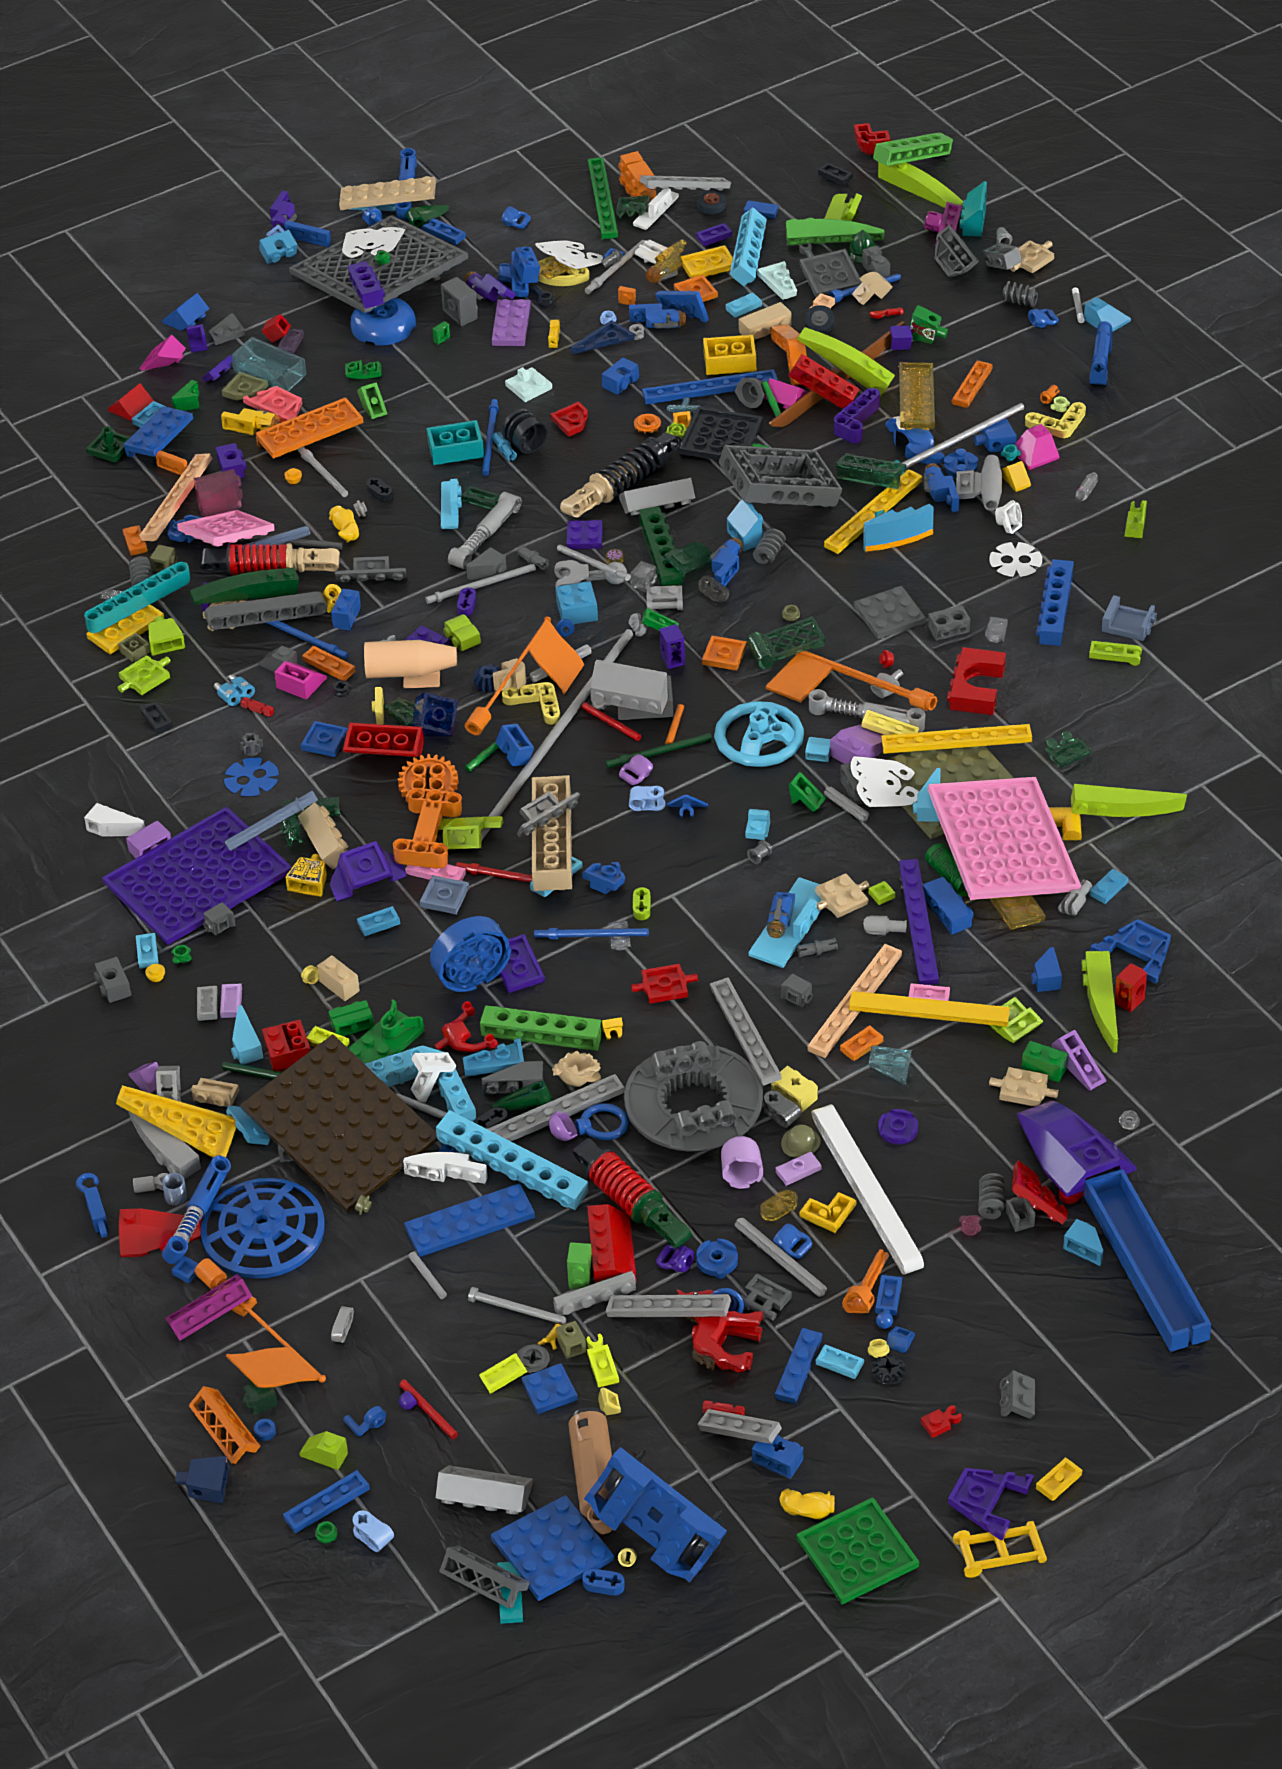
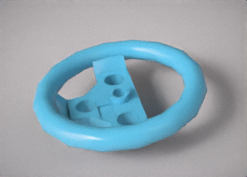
M753 701L737 705L725 712L716 723L714 739L719 751L731 761L745 766L767 767L780 764L797 752L803 743L804 728L799 717L787 707L773 702ZM750 714V724L743 737L741 751L739 752L728 744L725 737L726 729L735 719L742 715ZM776 716L782 717L788 723L779 721ZM779 740L787 745L777 753L759 756L762 744L769 741Z

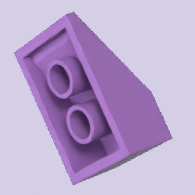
M861 724L843 729L830 740V756L844 764L850 763L854 756L876 758L883 751L881 735L883 734L863 728Z

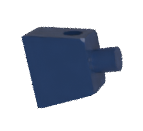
M227 1456L191 1460L189 1472L177 1471L176 1484L187 1485L188 1495L191 1498L223 1503L229 1471Z

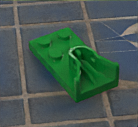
M392 999L391 1009L375 1026L348 1049L364 1064L400 1053L424 1032L423 1018L420 1016L408 1017L397 1010L396 1001Z

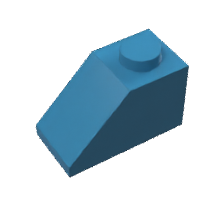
M1076 1219L1064 1235L1063 1249L1101 1266L1103 1248L1095 1227Z

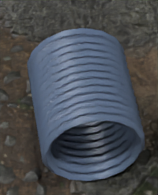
M179 1173L166 1175L162 1181L165 1201L175 1206L184 1203L187 1199L184 1177Z

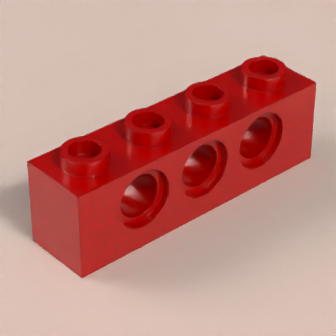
M803 354L800 355L788 375L842 409L854 400L859 391V388Z

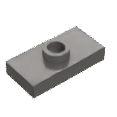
M217 986L197 987L198 1021L218 1019Z

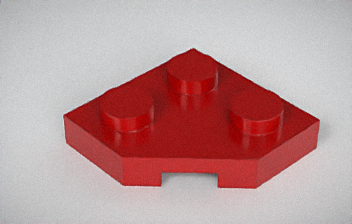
M576 402L551 413L550 419L569 437L583 431L588 417V410L580 402Z

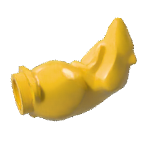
M341 506L333 507L329 512V520H332L333 525L340 531L338 535L346 540L347 543L356 540L359 536V530L354 520L353 512Z
M785 1489L779 1497L784 1511L794 1516L801 1515L813 1519H822L830 1513H834L835 1496L830 1495V1491L827 1494L811 1492L801 1495L798 1491Z

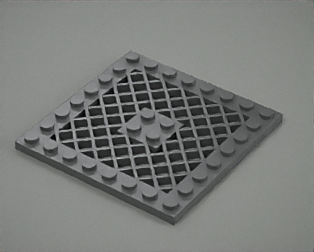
M391 215L365 228L374 230L387 227L405 229L396 247L388 252L391 256L389 263L384 265L377 264L374 259L375 255L371 254V251L374 249H362L359 246L355 248L363 250V254L350 258L342 252L344 240L289 267L290 274L366 313L377 306L364 308L350 281L348 265L366 261L369 266H372L377 280L380 281L381 287L384 289L385 297H383L385 304L388 300L410 291L411 288L423 284L426 280L434 278L444 271H448L455 265L461 264L468 259V253ZM368 243L367 246H372L374 243ZM357 251L351 252V254H357V253H358Z

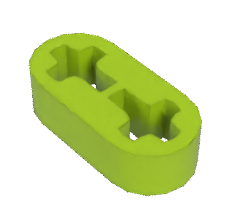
M641 887L633 892V915L637 920H646L651 914V896L647 888Z

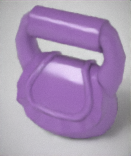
M637 754L620 769L619 777L631 785H636L650 775L653 764L644 756ZM629 769L639 777L635 779L625 771Z

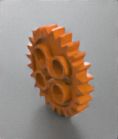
M430 754L427 755V758L420 755V760L414 757V762L407 761V767L403 766V772H399V791H401L402 797H406V802H408V791L410 789H427L428 768H430V789L450 792L458 789L457 784H459L455 766H451L450 760L445 762L444 757L439 760L437 755L434 758H431Z

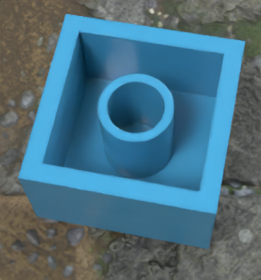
M591 581L556 587V601L561 620L568 619L573 624L598 621L597 602Z

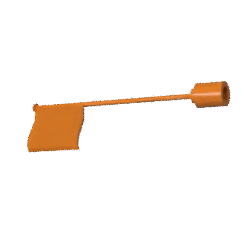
M550 617L544 618L545 621L486 707L475 708L465 723V728L469 733L473 735L481 734L491 719L488 709L528 651L538 665L556 682L563 694L566 693L584 666V663L577 652L556 631L551 624Z
M209 1258L202 1260L195 1268V1275L211 1290L226 1281L227 1275ZM244 1302L240 1304L285 1346L283 1348H268L244 1354H226V1357L257 1387H277L301 1381L318 1380L320 1383L326 1381L325 1375H321Z

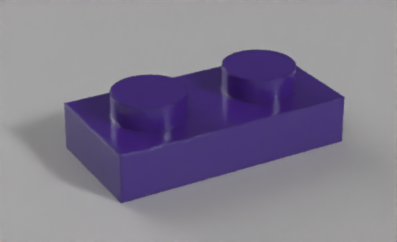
M725 223L696 233V238L703 246L732 237V231Z
M229 355L201 378L205 383L210 379L215 381L221 376L219 372L223 371L224 373L231 368L230 363L234 361L233 357Z

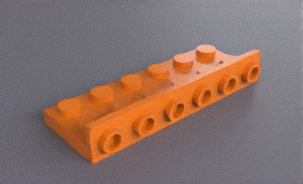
M345 397L256 432V441L258 447L263 446L272 458H276L364 422L360 413Z

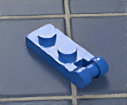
M432 218L428 221V224H424L421 227V230L454 245H457L466 238L464 231L435 218Z

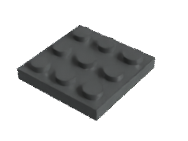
M846 249L799 260V265L816 298L820 293L828 296L831 290L838 289L843 291L859 286L862 283Z
M902 586L854 601V608L877 639L926 623V617Z

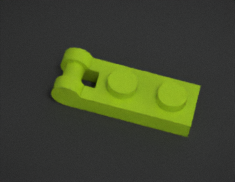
M1092 641L1089 658L1129 662L1131 665L1137 666L1140 664L1142 648L1137 645Z

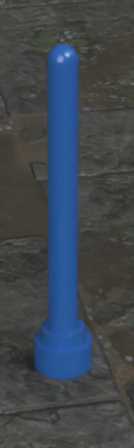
M894 274L885 277V279L891 283L900 280L901 275ZM858 286L843 291L838 289L831 290L829 296L835 298V303L840 302L843 297L852 295Z

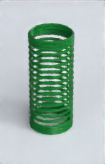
M942 843L935 844L929 848L925 855L926 862L939 876L944 877L948 883L952 884L954 891L958 895H968L967 890L961 891L965 889V887L961 888L964 886V884L961 885L963 883L961 875L956 879L960 872L957 870L958 867L952 852ZM940 847H944V848H941V849L937 850V851L932 855V853H933L936 849H938V848H940ZM944 849L943 851L939 852V853L934 857V855H935L938 851Z

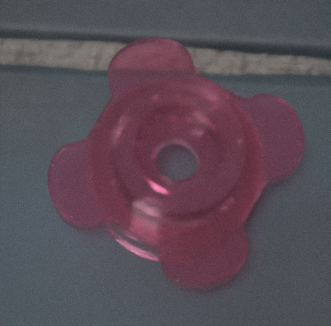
M978 1215L960 1217L959 1221L962 1223L961 1231L963 1233L974 1235L981 1231V1225H979L980 1217Z

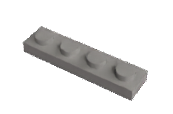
M630 1271L554 1297L555 1313L567 1315L576 1310L608 1301L610 1296L629 1294L636 1290L635 1276Z
M711 1409L706 1411L697 1424L700 1431L769 1444L773 1442L782 1429L780 1423L776 1421Z

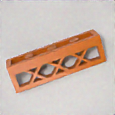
M203 1386L189 1404V1407L229 1461L236 1464L245 1451L256 1453L261 1446L219 1390ZM203 1399L205 1401V1411H201L198 1407ZM213 1413L216 1415L215 1425L210 1424V1414ZM221 1428L227 1430L225 1440L221 1438ZM232 1442H236L239 1446L234 1454L231 1452Z

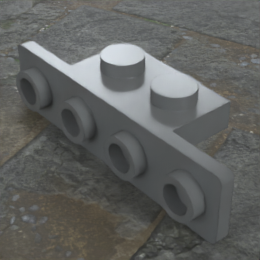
M389 556L353 558L354 570L335 571L336 580L340 582H349L350 580L364 582L368 579L383 581L388 578L401 580L407 578L406 568L389 569Z
M549 791L522 807L519 812L527 822L521 825L517 835L519 837L524 834L529 835L537 826L540 825L542 827L552 817H559L567 808L569 810L574 808L578 804L579 792L574 793L559 803Z

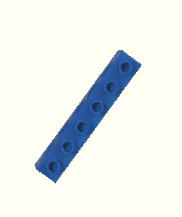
M1052 559L1051 566L1047 568V577H1049L1045 580V589L1047 590L1043 591V600L1045 602L1041 603V612L1043 614H1039V624L1041 626H1037L1036 636L1040 637L1039 644L1061 646L1074 561Z

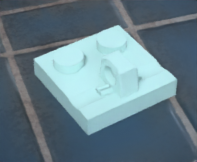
M522 367L518 369L516 376L505 381L506 387L524 402L552 389V383L533 367L528 370Z

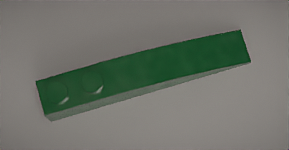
M295 568L255 571L207 583L190 590V595L194 605L296 595L299 577Z

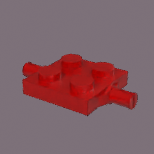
M680 964L641 970L642 983L631 984L632 993L644 991L647 994L649 1004L688 997L687 983L698 982L697 973L685 975L681 970Z

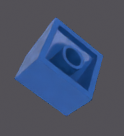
M196 293L161 321L182 331L186 327L194 326L196 319L200 321L206 316L205 312L210 308L199 294Z

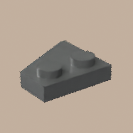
M233 313L208 331L209 337L215 345L246 335L244 328Z

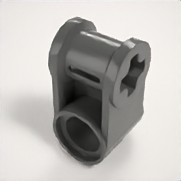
M772 1090L764 1095L766 1103L764 1105V1113L775 1120L781 1127L787 1128L801 1116L800 1108L779 1092Z

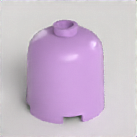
M736 1136L729 1139L723 1145L721 1150L723 1179L728 1181L731 1187L739 1189L749 1188L750 1184L761 1180L763 1165L759 1147L754 1140L745 1136Z

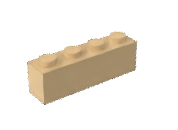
M314 802L298 815V818L321 859L333 870L337 867L340 854L347 851L348 845L340 838L342 834L339 830L334 828L336 824L328 816L330 814L328 810Z

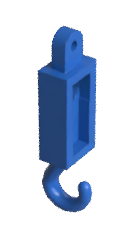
M84 1173L77 1178L76 1187L85 1195L95 1232H100L101 1238L108 1236L106 1230L109 1228L97 1186L87 1188L82 1184L86 1179H92L94 1184L98 1185L99 1179L92 1173Z

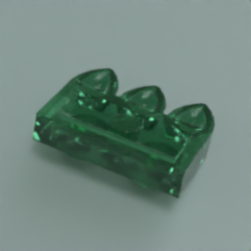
M649 195L620 197L616 213L619 217H622L624 214H628L631 217L634 213L642 216L645 212H648V204L651 199Z

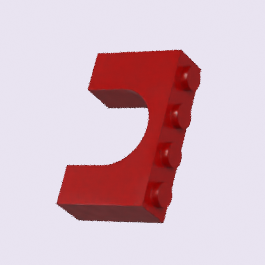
M962 648L961 654L957 655L956 665L958 667H954L953 677L955 679H951V691H948L947 694L950 710L987 715L994 714L997 689L975 687L966 681L975 676L1003 678L1006 653Z

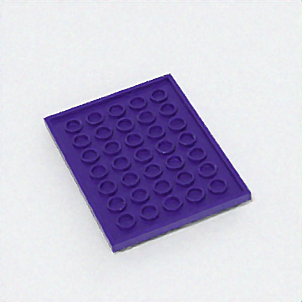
M225 807L107 874L102 879L103 883L160 939L169 945L202 926L205 921L204 912L221 902L229 909L233 908L286 877L292 866L258 835L235 849L229 850L225 841L245 830L248 826L228 807Z

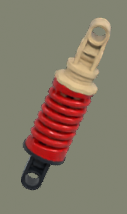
M228 543L227 549H203L201 551L200 568L208 572L227 571L229 577L255 571L295 568L299 572L336 571L339 568L340 552L334 548L304 549L299 547V549H293L291 543L279 544L278 547L276 544H273L272 548L269 544H266L265 549L263 544H259L258 548L256 544H253L252 547L246 544L244 549L242 544Z

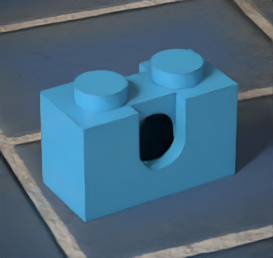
M287 230L261 239L259 250L267 264L279 261L281 257H292L297 253V243L291 232Z

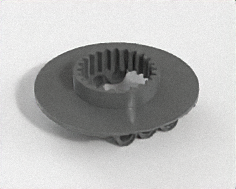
M697 1041L692 1045L677 1046L664 1051H657L638 1065L627 1081L624 1101L631 1123L647 1139L674 1150L705 1151L723 1146L729 1139L744 1135L753 1126L762 1109L763 1088L754 1068L743 1057L726 1048L706 1045L703 1041ZM692 1083L696 1086L702 1083L703 1087L709 1085L710 1090L716 1089V1093L720 1094V1098L723 1099V1101L718 1102L712 1108L704 1105L697 1108L695 1112L684 1110L678 1114H672V1110L667 1109V1104H665L667 1096H671V1091L675 1092L676 1087L683 1088L684 1084L689 1087Z

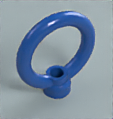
M601 1103L586 1109L581 1118L575 1120L578 1135L587 1134L594 1139L606 1141L622 1136L628 1129L629 1118L620 1107ZM597 1112H611L620 1118L621 1125L612 1132H599L591 1127L589 1118Z

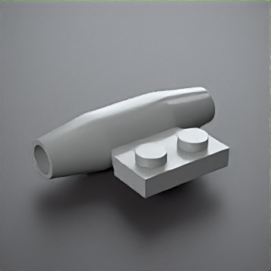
M989 455L985 458L981 473L974 472V470L957 472L956 490L959 499L974 498L981 494L985 509L990 511L997 509L1002 494V471L997 456Z

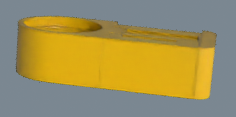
M559 320L550 321L549 348H558Z

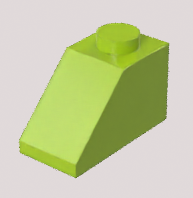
M327 1431L311 1436L299 1455L338 1470L348 1455L346 1438Z

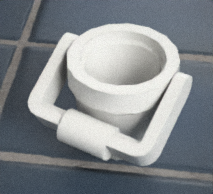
M1012 500L1005 506L996 509V521L998 525L1004 526L1006 533L1013 534L1022 527V512L1017 502L1015 503Z

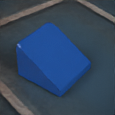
M895 1326L888 1334L887 1345L892 1350L905 1353L915 1333Z

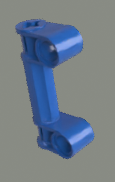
M1102 321L1097 326L1089 384L1107 385L1108 354H1111L1113 340L1112 325L1107 321Z

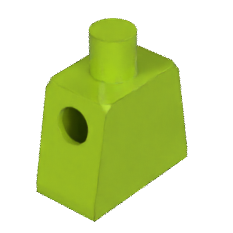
M158 616L154 619V622L148 624L152 656L185 648L183 633L173 618L164 619V617Z

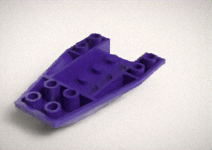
M1049 1101L1017 1113L1018 1120L1043 1171L1066 1197L1084 1191L1085 1179L1108 1169L1113 1171L1123 1169L1125 1174H1128L1137 1169L1110 1139L1060 1103Z

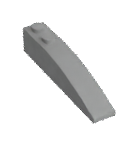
M128 1111L143 1142L154 1154L157 1162L167 1167L169 1173H179L185 1180L201 1169L199 1155L184 1141Z

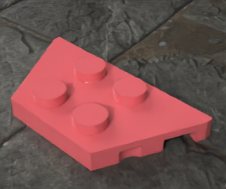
M278 386L257 392V396L252 398L248 396L243 397L245 404L257 410L277 414V420L282 422L297 417L302 406V398Z

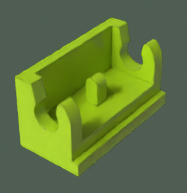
M1142 500L1140 508L1135 507L1134 501L1131 502L1124 537L1142 538L1147 501Z

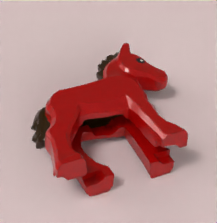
M677 1289L678 1295H711L714 1292L713 1290L684 1293ZM728 1311L727 1316L684 1317L698 1324L694 1325L692 1329V1357L696 1362L701 1365L705 1364L707 1369L714 1370L715 1366L722 1370L731 1369L737 1373L750 1370L753 1362V1353L745 1352L740 1355H731L725 1352L721 1346L727 1335L759 1342L762 1335V1327L758 1326L763 1319V1311L746 1314Z

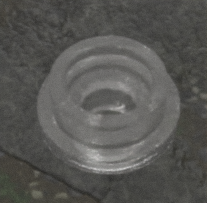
M1132 1110L1124 1111L1119 1117V1124L1125 1129L1131 1130L1139 1126L1140 1119L1137 1113Z

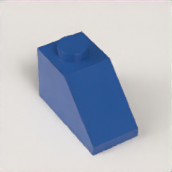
M1054 947L1049 948L1034 964V973H1031L1032 984H1036L1038 992L1061 989L1062 974Z

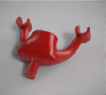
M469 1001L462 1004L464 1012L457 1019L446 1023L441 1030L444 1038L434 1044L437 1050H441L449 1045L454 1050L463 1052H477L487 1047L495 1049L498 1046L497 1040L490 1033L485 1036V1041L476 1044L465 1043L471 1037V1034L463 1022L468 1016L470 1017L475 1014V1009Z

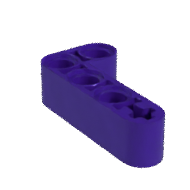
M875 388L867 389L834 417V434L850 443H860L863 440L862 422L879 409V390Z

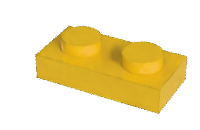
M1065 1457L1036 1483V1489L1051 1501H1054L1082 1475V1469Z

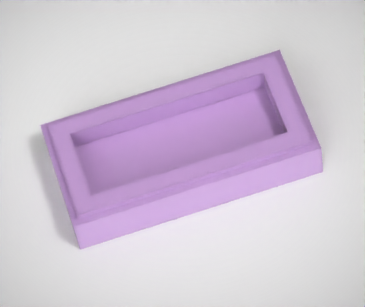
M222 984L221 1018L236 1017L238 1006L241 1005L242 984Z

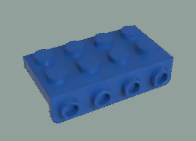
M162 406L123 444L127 457H133L136 453L155 457L160 450L194 419L193 414Z

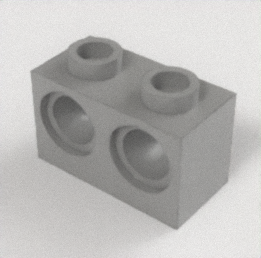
M159 1066L156 1070L157 1095L181 1102L180 1067Z

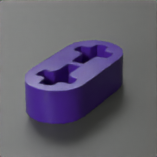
M468 587L460 591L457 602V612L459 615L470 616L473 613L476 603L475 589Z

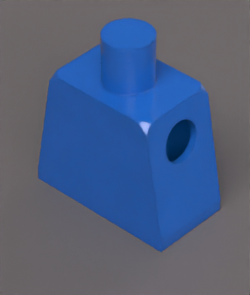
M1005 418L981 430V434L975 435L973 439L976 446L984 444L989 452L1003 451L1004 447L1009 444L1015 445L1017 435Z

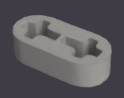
M345 1306L340 1308L332 1329V1341L340 1343L345 1341L353 1320V1308Z

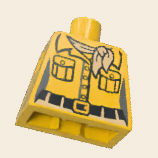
M313 854L311 859L301 857L297 860L285 877L287 891L322 897L327 871L326 864L322 861L319 854Z

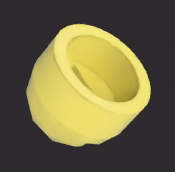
M631 1548L622 1549L618 1555L619 1563L625 1567L632 1566L637 1559L636 1552ZM627 1552L631 1553L630 1562L626 1561Z

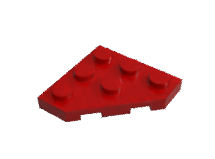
M1018 1160L1013 1166L1012 1190L1014 1194L1019 1198L1024 1197L1030 1201L1032 1207L1037 1210L1041 1209L1047 1213V1216L1052 1221H1058L1063 1225L1068 1218V1210L1064 1205L1058 1206V1202L1055 1200L1056 1196L1046 1185L1042 1187L1041 1182L1038 1180L1040 1177L1036 1172Z

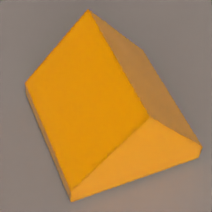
M690 411L673 413V423H682L688 429L691 422Z

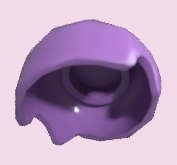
M557 1111L549 1119V1128L552 1135L561 1141H568L576 1137L578 1132L571 1118L566 1112L560 1113L561 1111Z

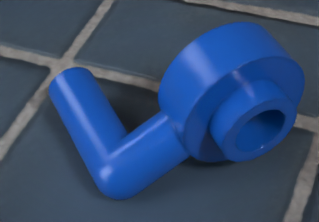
M375 1406L366 1413L364 1422L360 1426L350 1415L345 1416L343 1422L356 1436L360 1437L369 1428L382 1426L385 1422L386 1413L380 1406Z

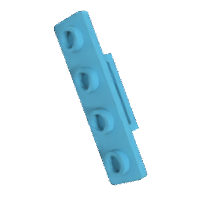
M457 479L441 482V529L458 528L459 507H462L461 497L459 496H462V490Z

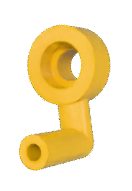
M335 584L328 585L323 591V596L328 605V613L332 612L341 592L340 587Z

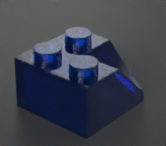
M426 692L420 694L415 698L412 726L422 727L423 735L454 736L458 700Z

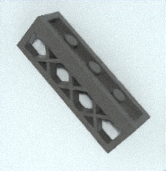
M461 1546L447 1548L439 1571L507 1608H513L518 1591H526L530 1583ZM451 1559L456 1561L458 1571L452 1572L448 1570ZM472 1569L476 1579L469 1581L465 1571ZM490 1578L494 1588L491 1590L485 1589L483 1580ZM503 1587L511 1589L508 1600L502 1596L500 1589Z

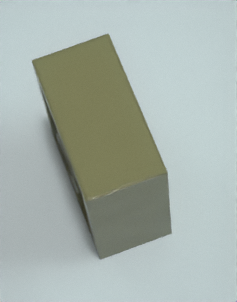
M137 633L118 643L120 652L132 662L151 652L150 643Z

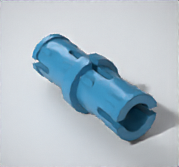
M495 432L492 435V440L497 444L498 450L505 455L508 461H513L517 454L511 448L510 442L503 437L501 432Z

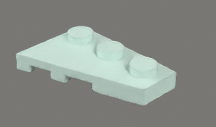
M785 261L757 269V275L782 300L797 295V289L789 276L790 273L786 269Z

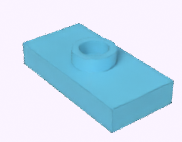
M824 1345L816 1359V1365L853 1379L857 1377L864 1364V1359L828 1345Z

